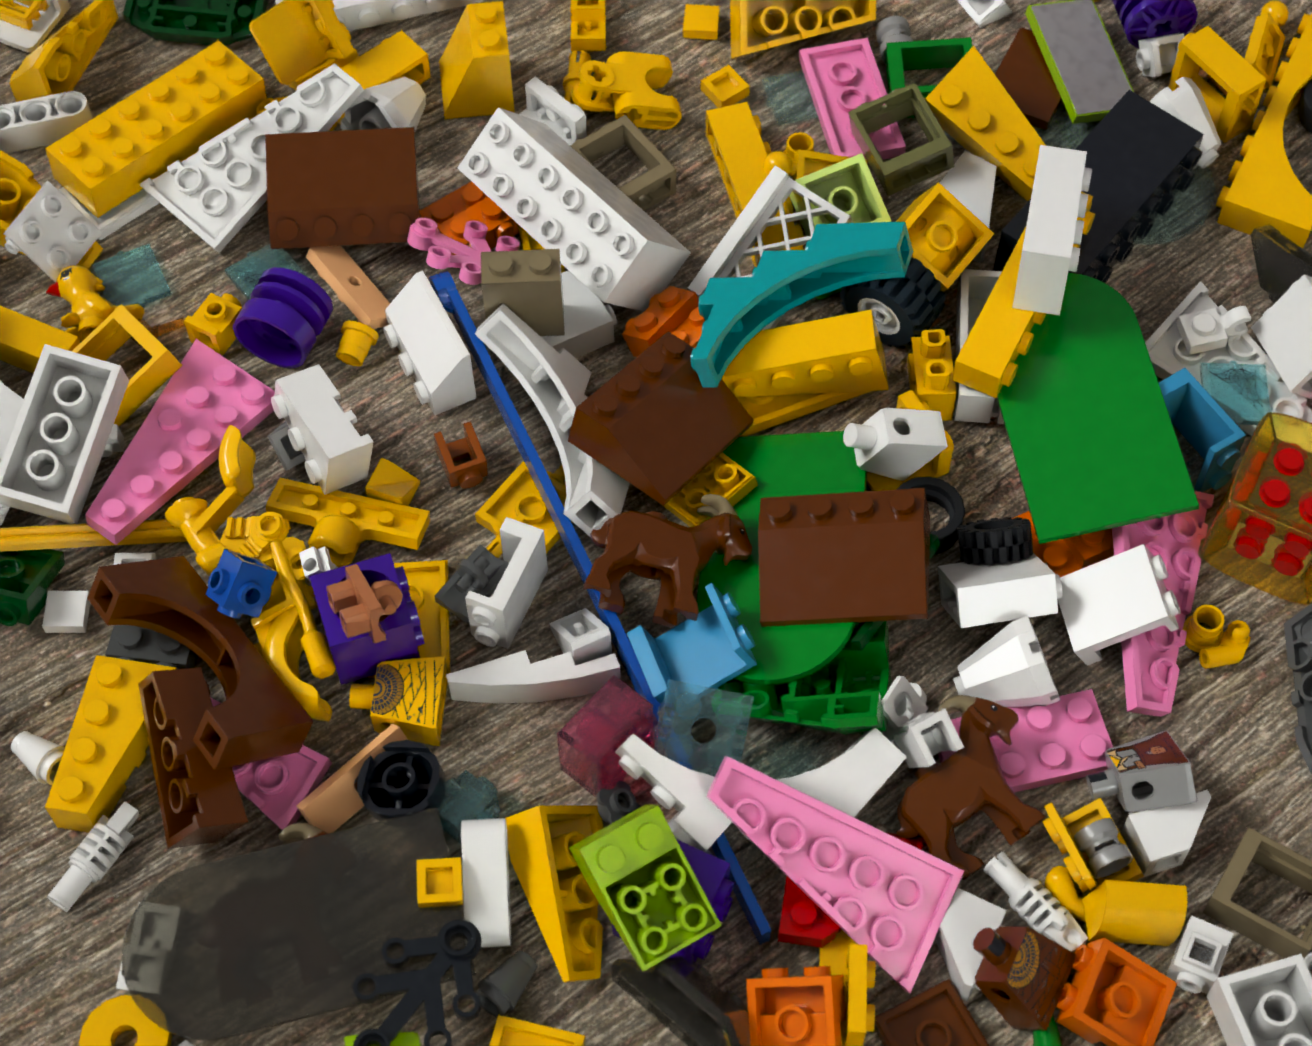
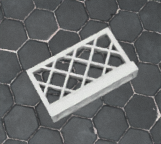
M775 165L691 282L688 289L689 291L696 292L699 298L701 294H704L710 278H730L735 271L737 277H752V274L745 276L741 274L740 264L745 257L760 254L761 258L763 251L791 250V247L805 245L808 240H811L814 233L813 217L830 214L838 219L836 224L850 223L852 220L851 216L789 178L787 172ZM792 191L805 199L806 211L785 215L783 203ZM810 202L819 208L811 209ZM780 211V216L774 217ZM808 218L811 236L789 240L787 222ZM782 224L785 241L763 245L762 233L766 227ZM756 241H758V247L752 248ZM784 314L766 325L762 330L775 328Z

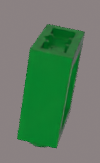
M971 37L886 43L888 94L897 88L905 87L904 71L954 68L972 48ZM937 85L917 87L925 99ZM911 115V116L906 117V118H915V117H914V115Z

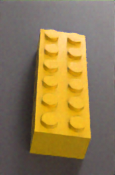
M218 40L46 147L45 150L53 178L92 214L99 218L143 189L139 185L141 182L148 178L153 180L168 171L167 166L177 160L180 162L197 153L201 145L245 118H254L258 105L267 99L264 78Z

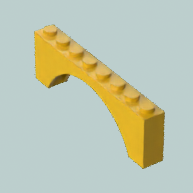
M1304 13L1297 30V34H1300L1301 37L1300 39L1293 37L1285 56L1290 58L1289 63L1281 62L1274 79L1279 84L1277 87L1270 86L1263 102V106L1268 108L1266 112L1259 109L1251 128L1256 133L1254 136L1247 135L1239 154L1244 156L1242 162L1235 160L1229 174L1228 181L1233 183L1231 187L1223 186L1216 202V207L1222 208L1217 223L1298 253H1302L1312 230V195L1300 183L1288 162L1283 141V124L1290 112L1299 104L1306 84L1312 79V13L1311 15Z

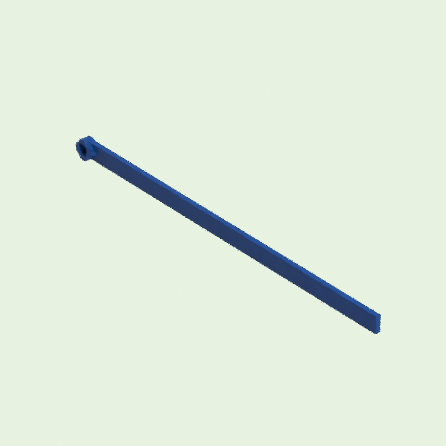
M445 271L429 277V282L445 311L453 314L583 583H585L593 565L571 520L563 514L564 506L484 343L475 335L477 329L450 273ZM586 589L602 622L610 630L611 641L668 758L693 770L661 704L651 693L634 649L616 612L599 608L600 592ZM723 832L711 846L717 858L730 863V880L734 882V894L759 945L770 941L772 930Z

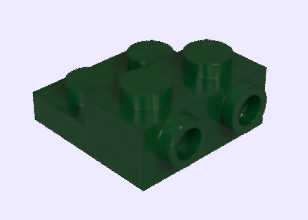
M53 549L0 552L1 624L14 626L16 623L30 625L46 604L47 587L65 565L64 552Z

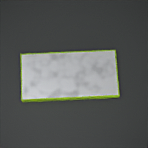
M1068 0L1028 5L1025 15L1072 124L1102 120L1128 90L1134 92L1093 0Z

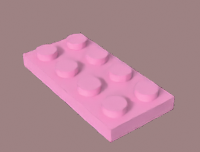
M868 38L800 49L799 61L830 154L853 157L863 153L852 134L848 112L856 109L863 103L872 102L888 95ZM897 122L868 134L882 159L894 158L905 153L906 145Z
M1092 689L1059 696L1061 701L1047 706L1006 707L1015 711L1019 718V722L1010 731L1012 744L1009 746L998 735L989 739L999 760L1002 774L1014 793L1083 778L1088 774L1108 770L1105 752L1107 749L1113 748ZM961 717L951 719L958 735ZM957 751L939 752L940 762L942 763Z

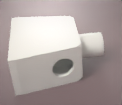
M883 408L863 424L849 423L843 434L844 444L847 447L854 448L856 463L860 470L899 481H905L948 447L940 411Z

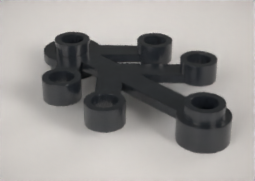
M458 919L446 923L440 929L437 936L403 940L398 937L388 939L382 946V956L384 962L389 967H403L409 958L436 956L426 969L379 976L363 973L354 980L353 991L355 997L364 1004L375 1002L380 995L408 992L378 1029L362 1031L356 1037L353 1046H391L390 1044L423 1002L425 1004L427 1032L424 1037L425 1046H430V1040L436 1035H442L447 1039L445 1046H452L451 1034L445 1026L440 981L453 966L457 995L453 999L455 1015L463 1021H471L479 1015L481 1005L478 995L474 992L471 961L479 954L482 944L481 935L477 927L469 921ZM457 937H463L468 941L467 946L461 950L453 949L451 942ZM399 946L404 949V954L400 958L391 959L388 957V951L392 947ZM365 982H372L376 985L374 992L369 995H363L359 992L360 986ZM462 1000H473L475 1002L474 1009L470 1012L460 1011L458 1005Z

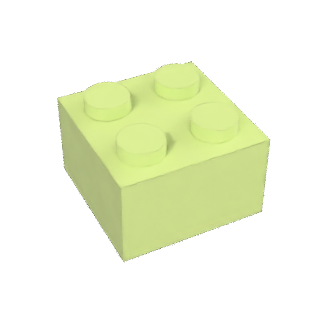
M863 153L795 180L850 215L852 219L850 223L892 221ZM792 191L789 196L796 213L806 211L805 199ZM810 202L811 209L819 208ZM830 214L813 217L814 228L816 224H836L838 219ZM808 218L800 219L806 236H811Z

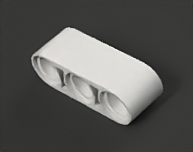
M68 91L0 105V150L5 153H14L48 146L93 119L85 95L77 91Z
M506 818L462 820L461 847L464 920L471 922L479 930L482 941L481 948L511 947Z

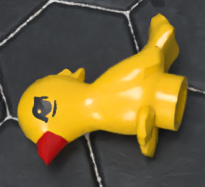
M71 265L60 272L56 282L49 286L46 294L63 298L71 304V313L61 317V326L68 328L65 332L78 336L79 340L83 341L119 306L113 305L107 299L97 294V292L105 289L101 285L103 280L96 277L86 267ZM124 305L139 322L142 320L145 312L141 305Z

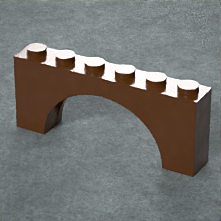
M184 556L99 567L87 599L107 626H137L169 636L200 656L218 677L223 687L226 701L214 707L206 708L193 738V742L214 770L300 752L313 724L312 718L235 620L217 610L219 604L205 595L208 586Z

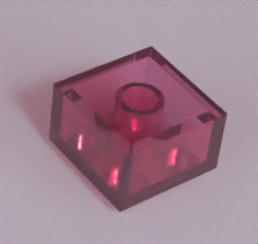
M613 675L557 733L561 770L596 798L597 793L601 789L610 790L614 788V785L618 781H623L627 774L618 763L621 757L615 753L621 744L630 735L634 734L651 748L654 747L653 705Z

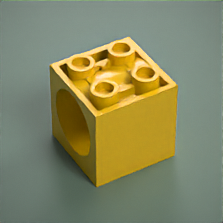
M939 182L916 198L896 221L906 222L913 248L912 258L922 262V265L934 274V278L940 282L942 286L941 291L943 292L954 283L994 235L984 223Z

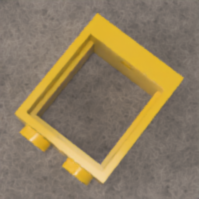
M1209 26L1196 33L1187 34L1178 45L1179 50L1171 70L1172 75L1168 87L1174 91L1179 88L1175 82L1181 77L1191 78L1200 88L1219 139L1225 143L1251 127L1267 79ZM1200 67L1228 92L1226 99L1199 75Z
M122 304L72 350L75 353L106 361L132 337L152 356L129 379L114 424H117L118 427L183 366Z

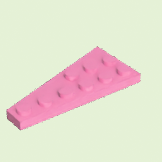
M195 339L181 362L183 366L173 374L85 514L87 525L115 545L218 459L220 444L229 425L238 428L243 438L274 411L271 403V397L275 393L273 389L198 339Z
M1195 491L1199 503V509L1112 528L1114 556L1142 544L1147 547L1153 556H1161L1169 575L1168 578L1163 579L1166 590H1171L1174 593L1181 611L1180 614L1175 615L1179 629L1171 632L1166 626H1160L1121 641L1127 712L1162 717L1172 711L1180 671L1176 662L1179 648L1185 645L1187 632L1183 630L1186 615L1190 614L1192 610L1202 560L1198 552L1201 539L1207 535L1208 524L1204 521L1207 509L1212 507L1214 495Z
M725 756L706 797L856 944L868 945L867 954L905 992L911 993L964 870Z

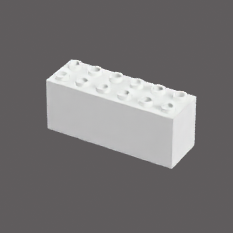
M498 107L457 168L545 249H560L561 264L604 303L644 312L649 307V301L652 296L660 294L666 289L691 254L688 249L545 123Z

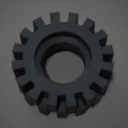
M1004 517L1003 519L990 518L991 520L982 519L977 520V522H968L966 525H961L957 528L960 560L966 564L980 565L986 563V565H993L996 562L1003 564L1007 563V561H1019L1020 558L1026 559L1029 555L1034 554L1029 519L1019 517L1013 519L1011 517Z

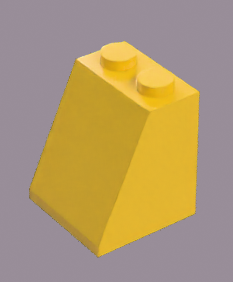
M503 1L467 4L439 60L445 119L493 115L498 107L513 113L515 112Z

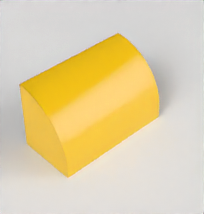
M1117 880L1103 881L1083 898L1088 941H1095L1105 937L1113 943L1171 945L1178 938L1184 926L1187 913V887L1184 885Z

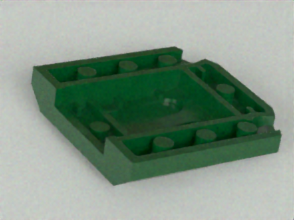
M126 0L123 16L127 23L155 40L212 45L219 40L226 46L253 37L249 25L251 21L266 12L268 0Z

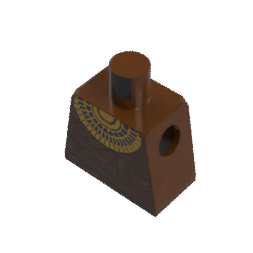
M998 927L995 931L992 928L982 929L973 941V948L983 956L975 975L976 985L1012 1028L1046 1031L1076 955L1028 927Z

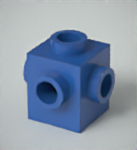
M224 549L217 568L209 576L208 589L205 595L219 604L217 608L219 612L229 617L240 619L242 614L259 618L263 606L270 599L271 587L277 571L257 558Z

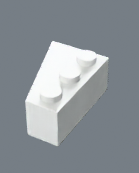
M318 364L277 379L271 403L276 416L279 419L284 418L289 427L288 436L295 451H302L306 459L305 469L309 479L313 484L318 482L324 495L368 478L374 441L369 434L360 436L352 424L357 423V417L352 410L344 413L338 402L341 399L340 393Z

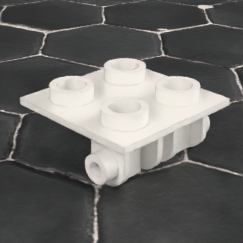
M46 181L3 233L7 241L4 247L14 255L18 252H23L56 282L58 275L64 268L77 265L102 232L49 181Z

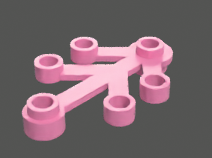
M428 218L416 219L409 229L408 244L415 249L428 251L426 263L436 269L461 268L459 279L466 284L478 285L481 283V252H492L485 240L488 227L479 221H468L465 225L463 237L470 242L472 248L439 233L437 223ZM500 236L497 240L495 251H517L520 242L511 236Z

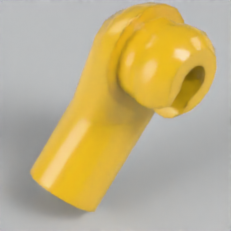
M1240 620L1229 623L1219 646L1200 650L1199 661L1204 669L1239 663L1244 658L1250 643L1249 625Z
M1065 866L1053 867L1045 877V888L1051 892L1053 897L1060 901V904L1071 913L1073 918L1086 922L1083 898L1078 897L1070 872Z

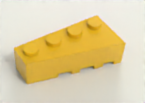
M730 0L731 59L876 20V0Z
M973 46L925 100L940 126L947 134L971 154L997 166L996 175L1026 201H1029L1032 195L1040 145H1045V143L975 46Z
M872 310L761 330L744 345L729 364L722 377L723 382L735 397L889 390L885 353Z
M96 655L45 805V809L57 828L89 833L103 815L107 818L109 817L125 791V783L135 767L139 768L147 755L145 750L149 742L138 684L153 671L174 670L177 667Z

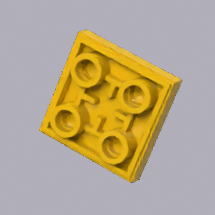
M722 452L667 502L664 507L689 527H693L711 518L697 514L698 508L709 506L701 503L702 496L707 494L720 495L726 498L733 507L757 487L758 484L754 475Z

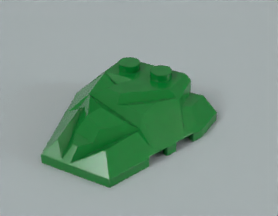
M887 621L883 622L862 651L841 650L830 663L804 678L773 685L752 684L734 678L714 689L711 701L713 712L772 723H791L804 728L844 735H863L875 727L880 732H887L888 720L884 716L881 702L891 686Z

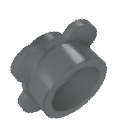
M618 781L615 783L614 788L610 790L601 789L597 793L598 813L609 825L641 807L640 804L636 803L630 786L624 781Z

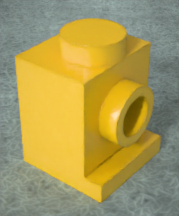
M210 293L193 316L188 315L184 319L190 342L194 343L195 339H198L223 356L236 340L232 326L242 309L240 301L228 293H224L222 297Z

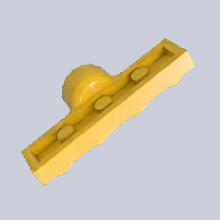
M281 477L265 505L266 512H276L281 514L283 518L288 519V521L314 527L308 540L309 548L314 546L316 549H320L325 546L329 550L331 562L338 568L352 563L360 544L365 540H375L418 550L430 523V511L339 490L324 495L320 486Z

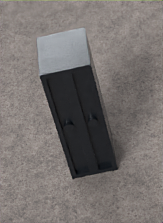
M1131 90L1126 92L1075 149L1087 151L1085 168H1092L1088 192H1081L1093 196L1090 212L1095 213V218L1088 234H1082L1077 271H1068V273L1089 276L1104 283L1108 281L1117 261L1123 263L1133 250L1135 240L1138 237L1144 239L1154 225V218L1158 214L1164 216L1175 200L1174 195L1178 191L1184 193L1192 183L1195 174L1191 171L1203 151L1199 150L1203 133ZM1031 199L1001 231L993 271H1003L1026 227Z

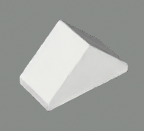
M587 608L549 623L563 654L571 652L575 665L612 654L611 633L608 626Z

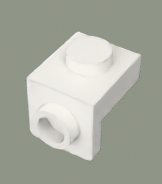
M1184 33L1139 40L1136 61L1138 68L1142 71V76L1157 77L1161 76L1162 73L1171 72L1179 50L1178 45L1184 38Z

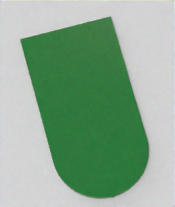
M1068 273L1060 316L1046 314L1041 325L1034 323L1030 333L1034 334L1027 354L1025 356L1018 355L1014 363L1018 365V369L1009 387L1003 385L997 396L1039 544L1199 509V503L1133 309L1126 299L1108 284L1089 276Z
M844 431L742 436L723 451L725 455L754 475L758 484L757 487L733 506L737 515L744 523L752 546L750 558L746 561L732 560L727 566H724V555H719L714 551L709 562L700 573L697 593L698 613L713 605L705 586L713 583L722 595L730 593L741 612L736 617L739 625L744 624L754 639L756 646L751 648L757 665L736 676L734 679L752 684L773 685L804 678L830 663L844 648L853 632L856 622L762 627L760 623L758 526L761 498L865 492L867 471L860 470L857 466L854 448L847 447L844 444Z

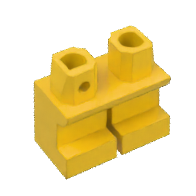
M942 329L923 330L921 337H911L913 353H908L907 357L910 390L912 389L919 401L926 402L931 411H940L942 421H951L957 392L955 381H953L954 368L950 336H945V331Z

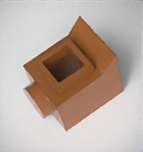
M471 421L463 424L465 438L447 444L441 431L434 433L436 454L441 461L451 488L458 485L463 489L472 488L482 482V477L488 476L487 460ZM470 457L471 461L457 466L453 463L454 461Z

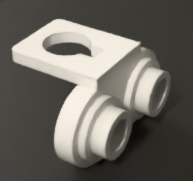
M897 676L881 700L884 716L888 720L887 732L881 733L898 749L899 747L893 735L900 732L898 726L922 713H926L928 710L925 692L918 684L909 683L904 676Z

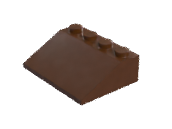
M414 127L265 134L267 210L271 249L407 242L411 224L420 218Z
M669 331L576 407L568 437V442L663 506L749 429L754 421L722 379L718 387H702L697 372L691 366L693 347Z
M925 488L761 498L758 547L760 623L762 627L928 619L930 513Z

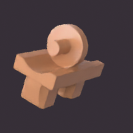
M357 564L345 567L347 580L326 586L328 602L333 613H339L340 622L347 638L368 632L374 644L385 641L386 634L379 623V618L382 615L394 614L400 606L403 595L399 586L393 581L384 580L376 581L370 587Z

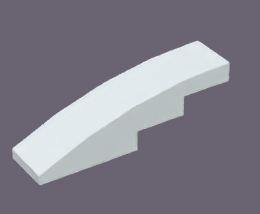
M526 650L446 674L452 700L493 704L543 702L583 696L621 686L620 665L615 653L579 665H575L571 652L530 664Z

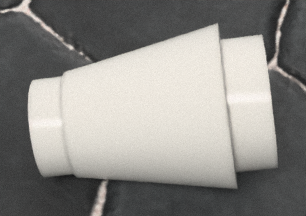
M28 731L19 733L11 743V751L16 754L38 782L52 785L65 747L31 734Z

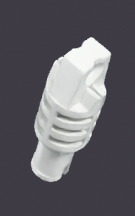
M124 802L110 819L105 815L99 819L69 857L70 861L68 863L70 868L48 894L47 898L54 905L68 912L91 882L96 883L103 878L134 838L128 831L138 819L139 811L127 802Z
M1005 852L997 855L999 860L994 857L987 863L984 872L1009 896L1008 902L1010 907L1019 913V917L1025 920L1031 929L1073 953L1080 945L1086 944L1088 937L1071 913L1060 904L1056 897L1051 895L1047 888L1043 887V884L1038 879L1028 878L1009 859Z

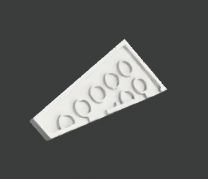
M334 63L297 86V90L280 102L274 100L266 105V110L252 119L245 118L201 145L199 151L182 162L179 160L167 166L168 171L153 180L148 178L139 185L215 251L220 253L267 200L265 134L328 131L360 96L364 89L356 80Z
M1200 281L1145 342L1155 374L1164 380L1181 369L1186 368L1241 430L1274 451L1286 442L1300 445L1305 450L1306 462L1304 463V470L1312 475V410L1306 405V397L1289 391L1269 356L1248 333L1228 336L1226 347L1189 355L1176 325L1178 316L1211 308L1216 309L1219 317L1228 312L1223 305L1217 306L1207 295L1209 290ZM1229 375H1231L1230 378H1235V381H1236V382H1234V379H1223V380H1222V379H1220V378H1226V377L1229 378ZM1255 376H1256V389H1255V387H1254V386H1255V380L1252 381L1253 378L1255 379Z

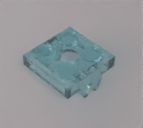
M668 679L664 701L658 707L659 721L654 727V750L690 770L711 776H716L725 756L741 763L754 696ZM700 718L712 720L716 727V734L708 743L695 741L691 734L693 723Z

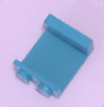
M1183 368L1158 383L1172 425L1179 430L1205 460L1194 491L1205 492L1210 488L1217 490L1232 478L1233 474L1231 471L1235 462L1241 456L1240 449L1246 434L1186 368Z
M713 583L705 586L713 605L699 612L697 621L688 619L655 639L642 625L627 632L653 697L670 714L675 713L757 665L751 648L756 646L754 639L744 624L739 625L736 619L741 614L737 603L730 593L722 595Z

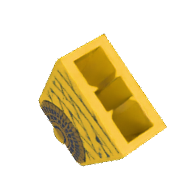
M445 656L380 662L377 665L374 685L351 684L349 694L350 708L370 709L374 731L379 734L393 723L400 727L410 741L440 746L448 686L446 674H449Z

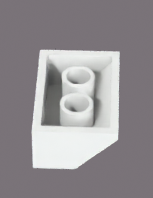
M420 271L411 278L385 309L388 325L383 327V331L390 347H398L401 353L398 355V359L405 375L409 376L412 374L416 380L413 386L422 405L428 403L433 414L436 416L476 399L470 353L425 273Z

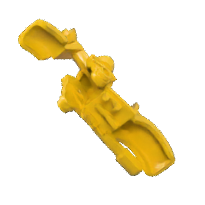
M229 425L222 438L218 457L220 474L226 488L209 507L208 502L200 498L183 497L176 500L165 512V519L173 526L181 529L189 545L196 553L197 564L208 576L217 568L224 549L257 558L277 571L271 587L269 601L263 606L259 618L254 617L251 619L252 626L259 640L254 646L312 719L329 722L333 713L332 707L326 700L320 698L319 692L313 685L301 680L299 673V661L303 649L314 677L324 679L333 675L336 669L326 637L317 630L311 611L317 608L318 605L313 598L315 595L312 586L305 584L306 577L304 576L299 555L300 552L306 550L303 540L295 537H286L291 527L288 519L283 518L279 513L265 512L260 516L247 517V519L243 517H237V519L229 517L245 500L244 498L255 488L253 469L256 461L255 451L242 440L239 429ZM227 519L226 528L219 540L214 532Z

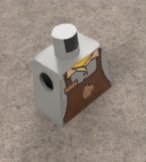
M1168 731L1159 732L1107 749L1105 758L1108 770L1086 775L1088 789L1093 800L1115 795L1126 812H1137L1197 802L1191 763Z

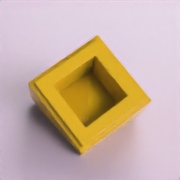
M381 458L365 486L367 497L409 506L420 485V480L391 461Z

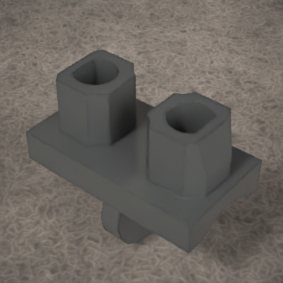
M479 545L467 560L462 559L456 565L457 571L435 595L436 603L449 610L451 614L463 622L469 623L465 601L468 592L472 591L490 597L494 594L509 563L500 560L485 547Z

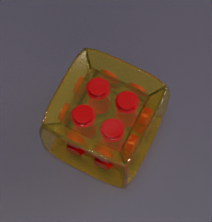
M1268 412L1259 421L1247 445L1234 479L1219 506L1204 540L1201 556L1208 564L1224 574L1271 595L1304 605L1312 603V423L1290 415Z

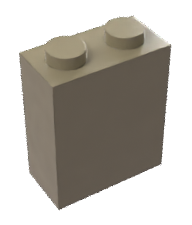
M560 249L481 252V287L486 319L504 303L538 335H565Z

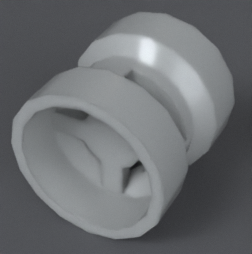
M902 16L884 18L875 27V35L880 44V54L884 63H886V43L913 41L912 37H910L909 23Z
M1111 818L1095 821L1082 828L1073 837L1080 852L1087 854L1089 858L1088 867L1094 878L1097 879L1110 876L1122 870L1133 860L1127 845L1119 842L1117 838L1119 832Z

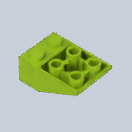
M645 804L569 847L590 889L643 972L722 926L659 805Z

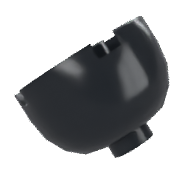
M396 741L383 746L385 751L378 754L374 759L370 756L364 762L358 774L357 791L367 811L383 825L398 829L417 827L429 821L439 810L446 794V778L437 757L423 743L415 741Z

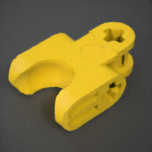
M623 51L611 55L607 62L589 60L581 66L579 70L580 81L573 86L571 91L573 102L583 110L615 112L616 120L626 115L637 128L668 130L676 126L682 117L680 104L675 97L662 95L652 90L664 87L673 74L671 61L665 55Z

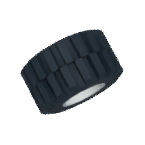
M912 257L905 277L853 284L842 287L840 292V298L843 300L841 304L848 314L872 310L881 342L886 346H894L898 349L912 348L911 337H921L923 330H929L945 307V293L941 291L942 286L940 282L934 278V274L922 265V262Z

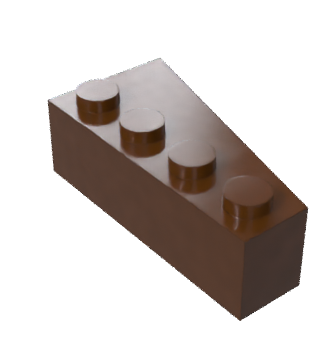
M201 667L153 671L138 686L167 848L216 843L246 824L248 819L232 767L214 770L193 742L206 708L213 707L209 685L205 681Z

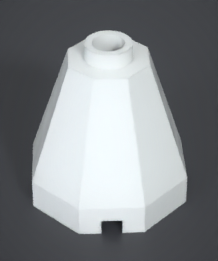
M407 77L366 88L345 111V117L341 119V129L362 130L414 127L416 131L426 106V94L418 82Z
M1181 77L1175 81L1179 88L1172 91L1167 86L1149 102L1204 134L1199 150L1203 151L1193 168L1195 169L1200 166L1201 169H1204L1218 158L1217 150L1221 145V141L1200 88L1191 78Z
M1028 616L1012 621L958 665L960 676L953 678L959 695L987 699L1004 707L1047 706L1061 701Z

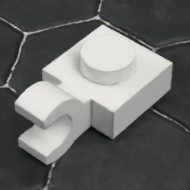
M1246 306L1235 307L1220 317L1216 309L1211 308L1180 315L1176 325L1189 355L1226 347L1228 336H1238L1248 332L1245 322L1251 321V316Z

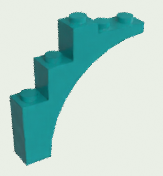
M906 222L816 224L811 240H808L805 250L763 251L758 266L753 269L752 277L710 278L704 294H701L699 297L698 309L705 321L702 325V334L697 347L693 348L691 353V366L697 372L702 387H718L727 367L744 345L766 325L788 310L816 296L845 286L872 280L905 277L913 254Z

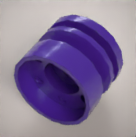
M1112 0L1128 42L1138 49L1139 40L1176 33H1184V36L1187 35L1195 25L1198 16L1193 0Z
M272 267L265 270L261 275L258 284L251 293V299L244 304L232 328L235 337L242 346L256 357L279 367L296 368L304 364L317 340L316 336L320 335L334 308L332 300L325 290L312 279L287 268Z

